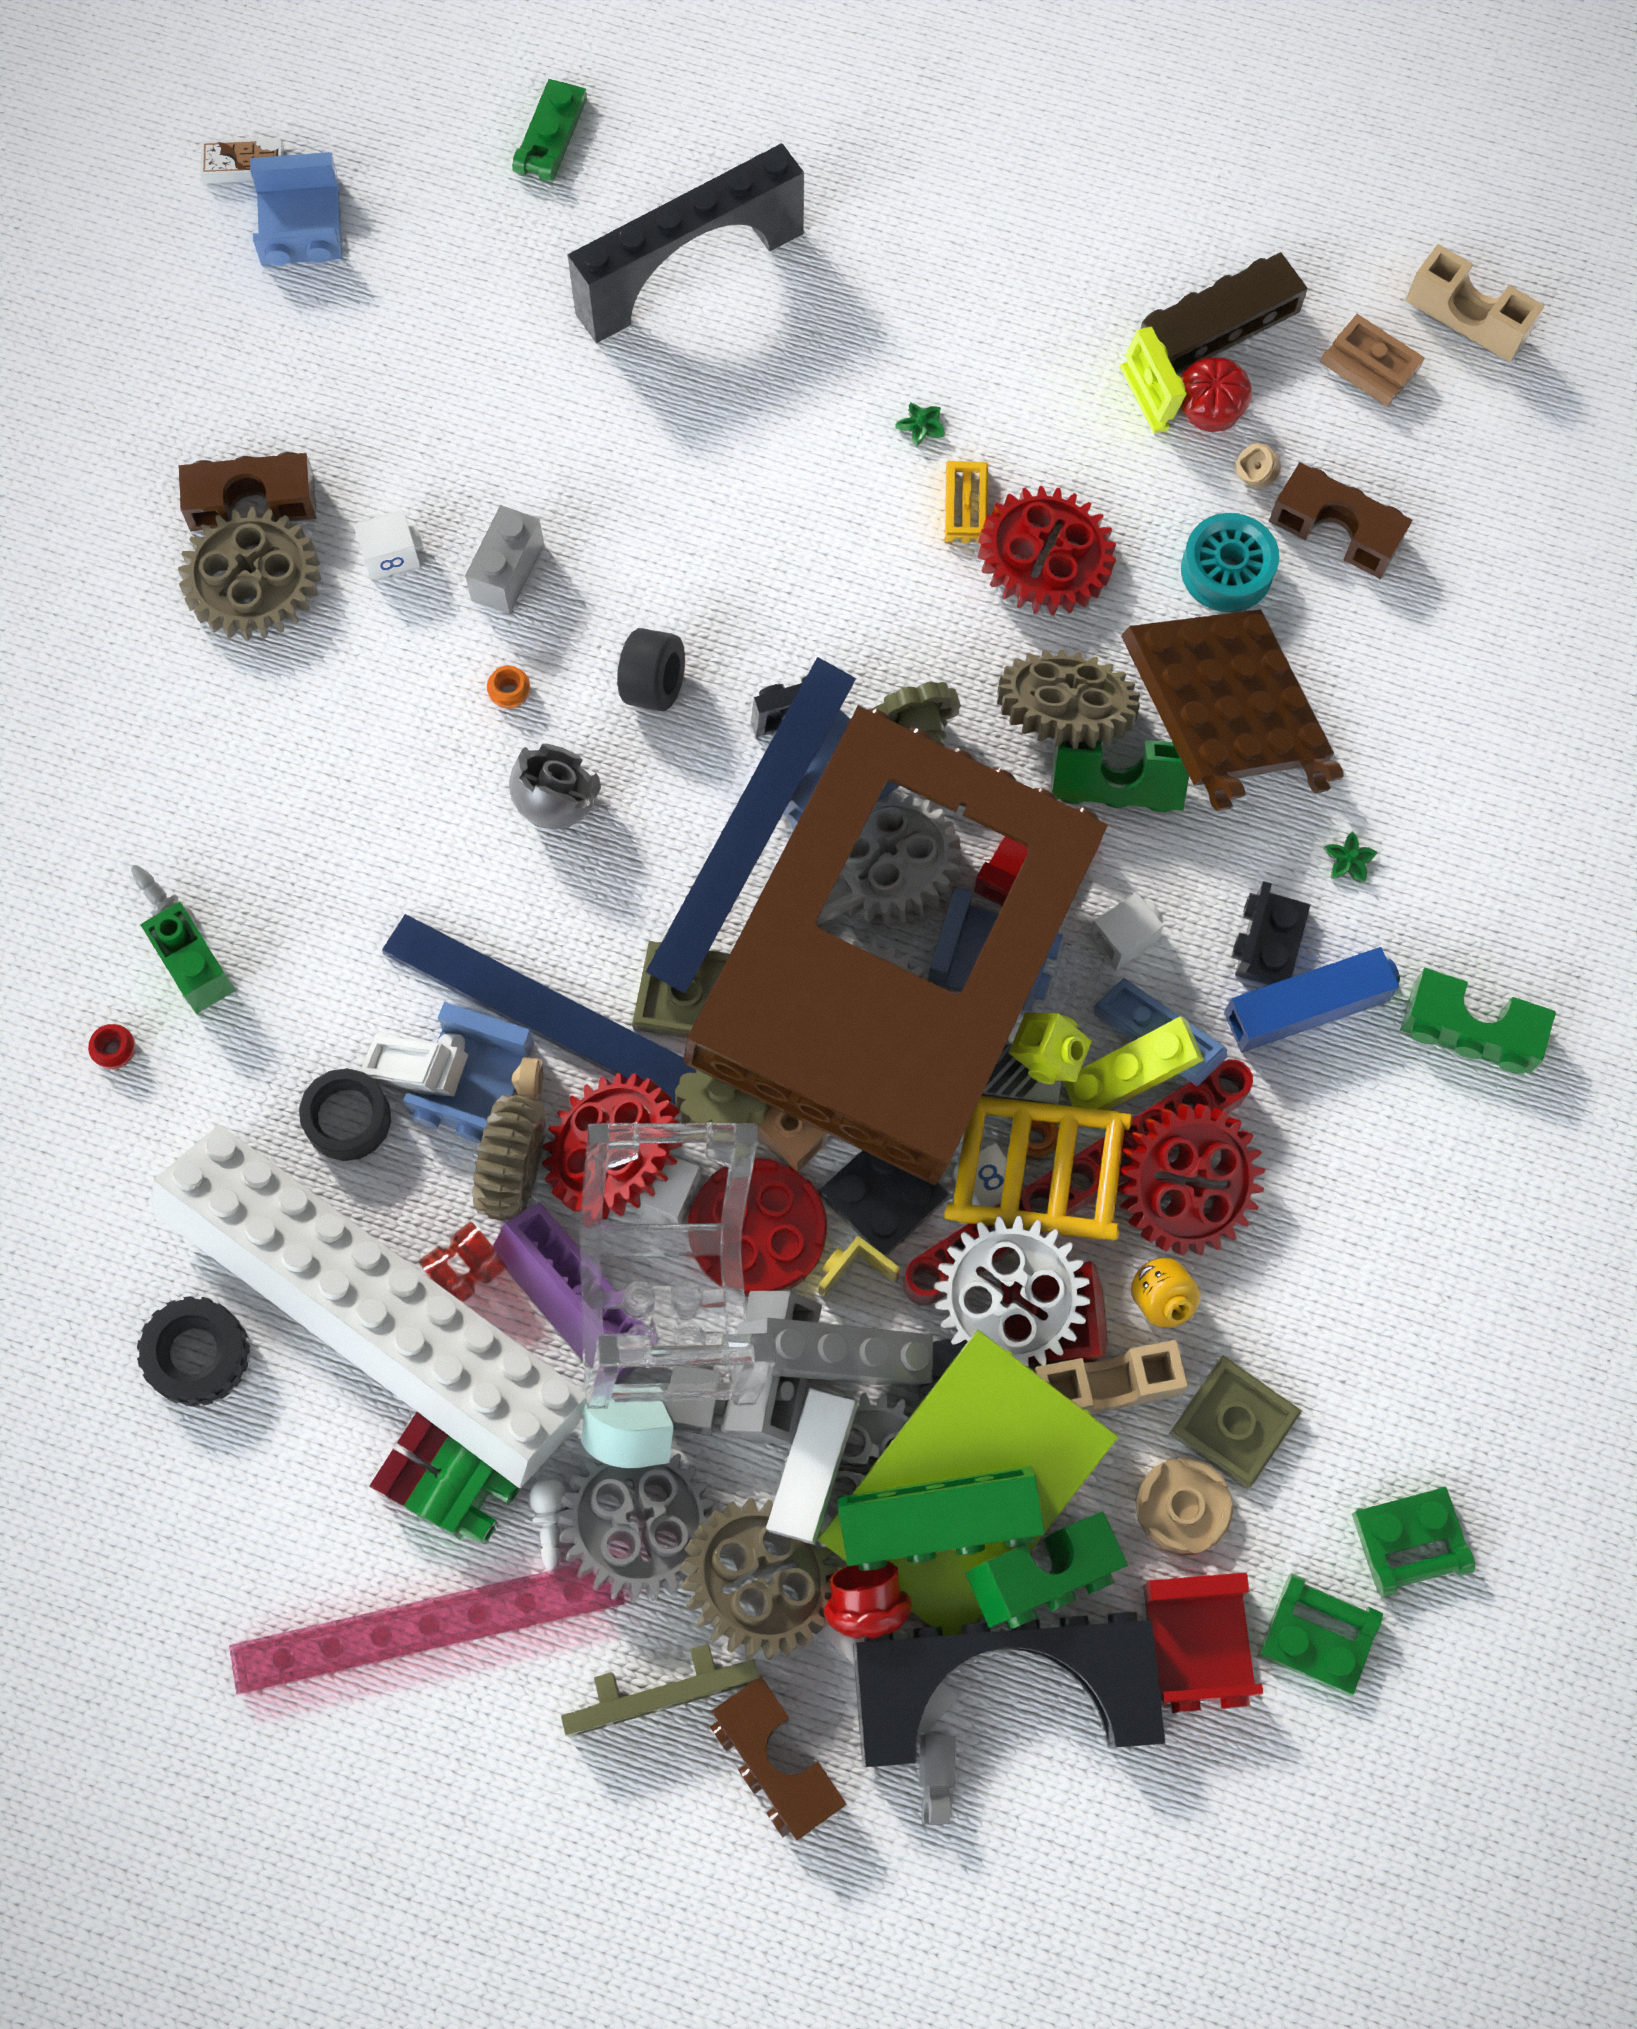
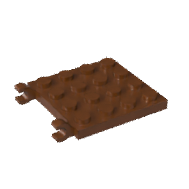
M1261 609L1129 626L1121 635L1193 785H1205L1210 803L1216 811L1231 809L1233 805L1230 799L1241 798L1246 795L1244 786L1238 778L1303 767L1311 790L1314 793H1321L1331 789L1328 782L1341 780L1344 777L1340 764L1335 760H1329L1335 753Z

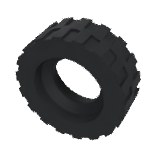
M193 1296L183 1297V1300H172L166 1303L167 1306L161 1310L157 1309L151 1315L153 1317L148 1324H144L141 1330L143 1334L137 1343V1350H139L137 1362L144 1372L142 1376L146 1382L169 1401L176 1404L179 1402L190 1407H195V1404L205 1406L213 1404L212 1401L218 1398L223 1399L229 1395L228 1392L234 1386L237 1387L241 1382L240 1377L244 1371L246 1372L249 1364L247 1362V1355L250 1354V1345L246 1342V1337L248 1336L245 1329L240 1325V1321L220 1303H214L209 1298L201 1297V1299H195ZM203 1329L209 1332L216 1341L217 1354L214 1362L207 1370L199 1374L189 1375L178 1371L174 1367L170 1356L174 1340L186 1330Z

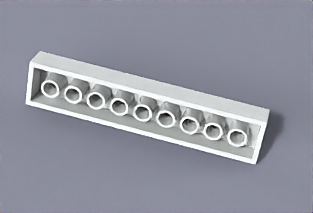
M221 1124L213 1128L153 1179L152 1213L518 1488H521L580 1423L588 1394Z

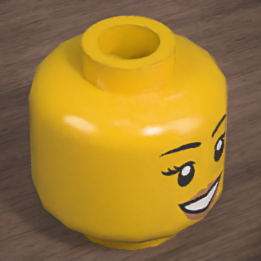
M1159 1258L1148 1261L1137 1271L1131 1283V1296L1147 1320L1159 1328H1172L1188 1321L1196 1312L1201 1301V1292L1195 1280L1181 1263L1172 1258Z

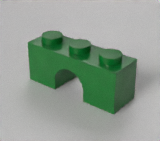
M1097 740L1095 748L1089 747L1085 742H1079L1078 748L1074 749L1069 741H1063L1059 747L1055 746L1051 774V793L1057 799L1068 804H1080L1084 801L1104 803L1112 808H1125L1127 806L1147 807L1152 811L1161 813L1171 810L1184 811L1189 775L1173 742L1145 740L1140 760L1135 765L1125 769L1112 768L1102 760V742L1100 740Z
M1424 967L1413 983L1400 1031L1411 1034V1037L1420 1043L1429 1045L1439 1043L1454 1048L1458 1055L1465 1058H1484L1499 1063L1501 1069L1510 1073L1523 1074L1526 1072L1530 1074L1543 1061L1556 1015L1555 1010L1512 997L1501 1009L1497 1022H1481L1473 1018L1465 1007L1464 996L1468 985L1467 981Z
M1104 1511L1064 1527L1043 1538L1051 1558L1050 1573L1043 1571L1036 1565L1026 1544L965 1572L989 1628L1007 1621L1012 1630L1038 1618L1034 1608L1046 1603L1051 1612L1076 1601L1077 1599L1073 1591L1085 1586L1089 1595L1115 1583L1111 1573L1128 1566Z

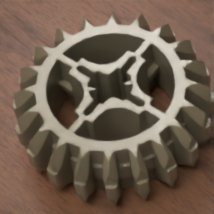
M502 1095L492 1106L491 1114L488 1116L486 1127L483 1130L473 1177V1204L478 1214L487 1215L490 1219L503 1221L514 1218L527 1208L528 1200L531 1198L545 1140L546 1113L541 1102L533 1101L530 1097L520 1095Z

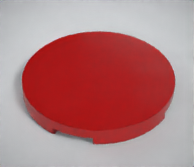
M764 1158L744 1159L717 1170L699 1190L688 1215L689 1244L698 1266L716 1285L740 1296L749 1297L750 1291H788L797 1286L816 1267L826 1243V1212L816 1188L801 1174L778 1163L776 1160Z

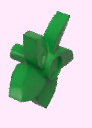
M910 402L908 408L910 417L901 419L895 424L896 429L903 431L913 430L912 441L916 447L924 441L926 435L932 438L945 437L944 428L938 421L941 407L930 406L924 410Z
M1353 831L1346 837L1343 846L1331 844L1324 847L1325 852L1331 858L1338 860L1331 869V879L1342 877L1348 872L1354 880L1364 883L1367 877L1365 864L1369 863L1378 852L1370 847L1358 849L1359 841Z

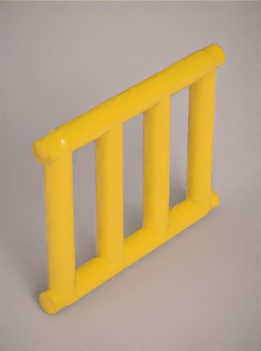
M981 1096L964 1132L953 1203H947L944 1218L969 1224H978L982 1221L986 1226L995 1227L997 1216H1001L1006 1228H1013L1017 1215H1020L1023 1221V1229L1030 1230L1033 1223L1038 1219L1041 1221L1040 1232L1049 1233L1057 1229L1059 1235L1117 1240L1119 1237L1118 1223H1113L1124 1131L1130 1130V1126L1133 1123L1132 1114ZM985 1115L1013 1118L1000 1208L972 1205ZM1032 1120L1059 1123L1047 1214L1019 1210ZM1078 1126L1106 1129L1094 1219L1066 1216Z

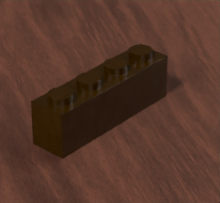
M1282 252L1267 259H1257L1247 269L1233 276L1225 275L1221 277L1213 286L1199 293L1191 292L1187 294L1177 304L1165 310L1157 309L1151 312L1142 321L1141 329L1153 328L1159 341L1166 347L1168 359L1176 374L1187 370L1195 362L1211 358L1300 313L1308 288Z

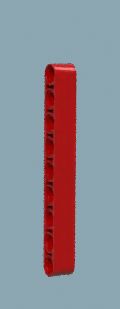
M1236 1059L1225 1060L1198 1086L1189 1082L1133 1118L1130 1130L1124 1131L1122 1151L1123 1148L1136 1150L1139 1144L1134 1140L1132 1133L1138 1132L1145 1135L1144 1127L1146 1126L1145 1120L1147 1118L1153 1119L1160 1124L1162 1123L1161 1109L1171 1110L1177 1115L1179 1104L1191 1101L1196 1104L1209 1106L1210 1111L1217 1108L1229 1114L1242 1104L1252 1088L1253 1074L1250 1068L1245 1063ZM1218 1079H1232L1237 1083L1239 1092L1228 1093L1220 1087ZM1105 1137L1074 1156L1072 1173L1085 1175L1090 1182V1188L1087 1190H1077L1070 1185L1066 1216L1074 1214L1097 1199ZM1178 1144L1174 1145L1170 1151L1176 1148ZM1127 1157L1128 1164L1126 1165H1130L1132 1159ZM1053 1170L1021 1190L1020 1211L1034 1212L1029 1205V1201L1035 1197H1042L1049 1201ZM1119 1172L1118 1185L1128 1179V1176ZM977 1224L965 1225L915 1257L909 1263L903 1280V1289L906 1296L913 1303L931 1305L947 1295V1293L935 1288L931 1290L918 1288L914 1284L913 1275L919 1271H928L936 1277L938 1282L948 1281L949 1276L938 1269L940 1263L954 1265L955 1260L947 1251L950 1246H965L961 1238V1234L964 1231L974 1239L980 1237ZM1011 1247L998 1248L993 1254V1263H998L1016 1250ZM979 1266L976 1272L979 1275L987 1269Z

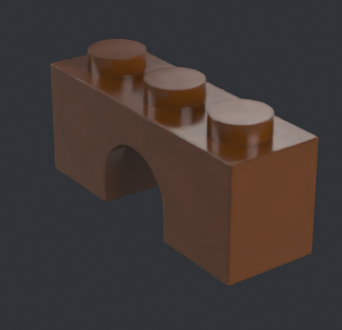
M283 452L277 456L256 458L241 456L235 460L215 462L199 460L193 464L178 465L180 510L190 531L202 530L201 526L203 524L215 529L218 527L216 522L217 515H220L226 522L232 521L234 506L238 501L248 496H261L265 498L269 509L274 514L276 522L284 515L288 516L290 522L317 519L314 473L307 453Z
M1299 462L1278 496L1268 522L1305 541L1313 528L1321 523L1331 522L1342 526L1348 532L1351 539L1343 560L1381 579L1402 544L1413 519L1403 515L1395 507L1385 506L1367 497L1358 488L1348 487L1328 477L1324 471Z
M759 1676L712 1710L717 1721L709 1727L726 1752L735 1747L744 1760L745 1764L738 1768V1771L755 1795L763 1789L774 1807L768 1810L766 1814L782 1838L792 1833L795 1840L798 1841L847 1805L818 1761L805 1771L794 1775L779 1772L769 1762L766 1753L768 1740L774 1731L789 1721V1717L762 1676Z

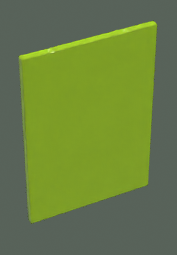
M977 1329L851 1495L1031 1466L1036 1478L1045 1534L1117 1440L1118 1436L1091 1416L1088 1410L1079 1407L1013 1356L1011 1351L1003 1349ZM838 1511L818 1537V1541L845 1560L847 1564ZM1043 1535L1034 1536V1542L1027 1545L1029 1552L1032 1551ZM1004 1541L985 1544V1550L975 1554L959 1555L956 1554V1549L936 1552L937 1557L935 1559L925 1562L910 1563L907 1561V1557L887 1561L898 1567L900 1590L910 1595L912 1600L911 1611L920 1617L926 1625L931 1627L942 1626L943 1636L962 1634L961 1625L976 1624L983 1615L965 1572L1018 1547H1007Z

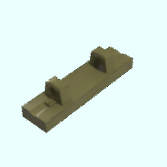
M709 1644L690 1649L696 1676L622 1698L620 1697L613 1672L594 1677L599 1703L588 1706V1708L560 1715L565 1736L571 1738L745 1687L752 1681L759 1679L755 1660L752 1659L716 1669Z

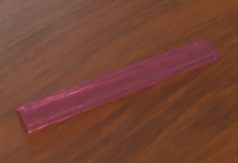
M581 1563L229 1645L236 1695L250 1694L626 1606L624 1591L622 1588L616 1599H612V1584L607 1582L597 1591L593 1590L596 1578L593 1572L581 1578L577 1576L582 1565Z

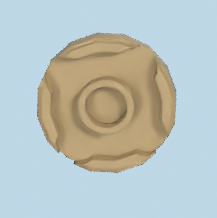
M1191 1457L1170 1459L1155 1466L1141 1482L1135 1501L1138 1522L1146 1537L1161 1550L1179 1556L1199 1554L1215 1546L1229 1529L1234 1510L1230 1492L1227 1489L1228 1485L1223 1476L1206 1462Z

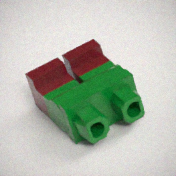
M416 1412L397 1441V1444L405 1452L437 1470L439 1473L436 1476L393 1448L369 1487L377 1494L447 1532L458 1540H461L464 1536L480 1544H487L498 1522L479 1509L489 1494L510 1505L521 1488H518L419 1412Z

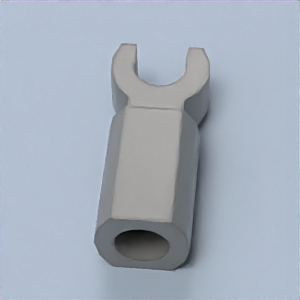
M924 1734L920 1736L919 1787L925 1788L922 1805V1825L943 1826V1824H950L951 1804L949 1789L955 1788L956 1736L944 1734Z

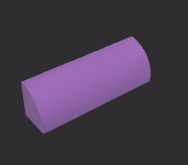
M541 1202L504 1223L491 1249L492 1254L592 1372L609 1370L615 1385H618L646 1360L659 1341Z

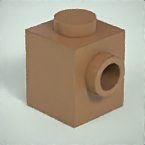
M770 1106L769 1111L766 1113V1119L763 1124L757 1125V1138L786 1165L798 1173L829 1142V1134Z

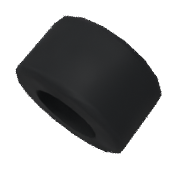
M637 628L631 632L621 651L617 672L618 693L623 703L662 712L672 707L681 689L685 672V650L681 638L672 633Z

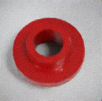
M108 1024L99 1027L94 1031L88 1043V1052L91 1059L104 1069H117L126 1065L132 1059L136 1048L133 1035L127 1028L118 1024ZM110 1043H120V1048L114 1054L106 1053V1048Z

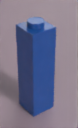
M1378 947L1231 998L1224 1011V1015L1240 1052L1243 1053L1389 1002L1400 987V976L1393 960L1387 959L1382 947Z

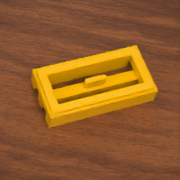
M947 461L944 542L953 543V538L961 539V543H970V539H979L986 516L988 515V462ZM955 472H962L961 527H954ZM971 472L979 473L978 527H970Z

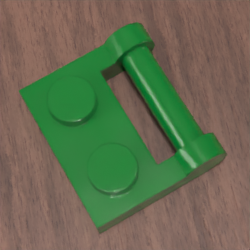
M1447 1487L1352 1513L1375 1587L1381 1597L1396 1594L1399 1587L1456 1572L1459 1576L1475 1572V1561L1463 1537ZM1441 1540L1445 1541L1448 1550L1447 1554L1393 1569L1389 1567L1385 1557L1386 1555Z
M1290 1573L1282 1589L1258 1656L1347 1696H1353L1371 1645L1380 1628L1383 1613L1369 1606L1366 1610L1305 1584V1578ZM1300 1602L1358 1628L1354 1641L1293 1615L1296 1603Z

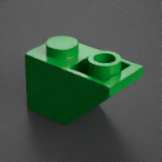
M180 901L140 924L179 990L196 1014L235 992L231 982Z

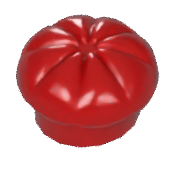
M1212 357L1201 359L1187 368L1181 377L1185 386L1186 396L1180 408L1189 421L1201 430L1219 432L1232 427L1250 405L1252 387L1249 377L1238 364L1229 359Z
M887 1561V1566L876 1570L862 1571L858 1569V1565L845 1566L836 1571L830 1580L832 1597L824 1606L823 1613L827 1624L836 1632L854 1639L864 1636L871 1639L878 1638L900 1629L911 1613L912 1600L908 1593L900 1590L898 1567Z

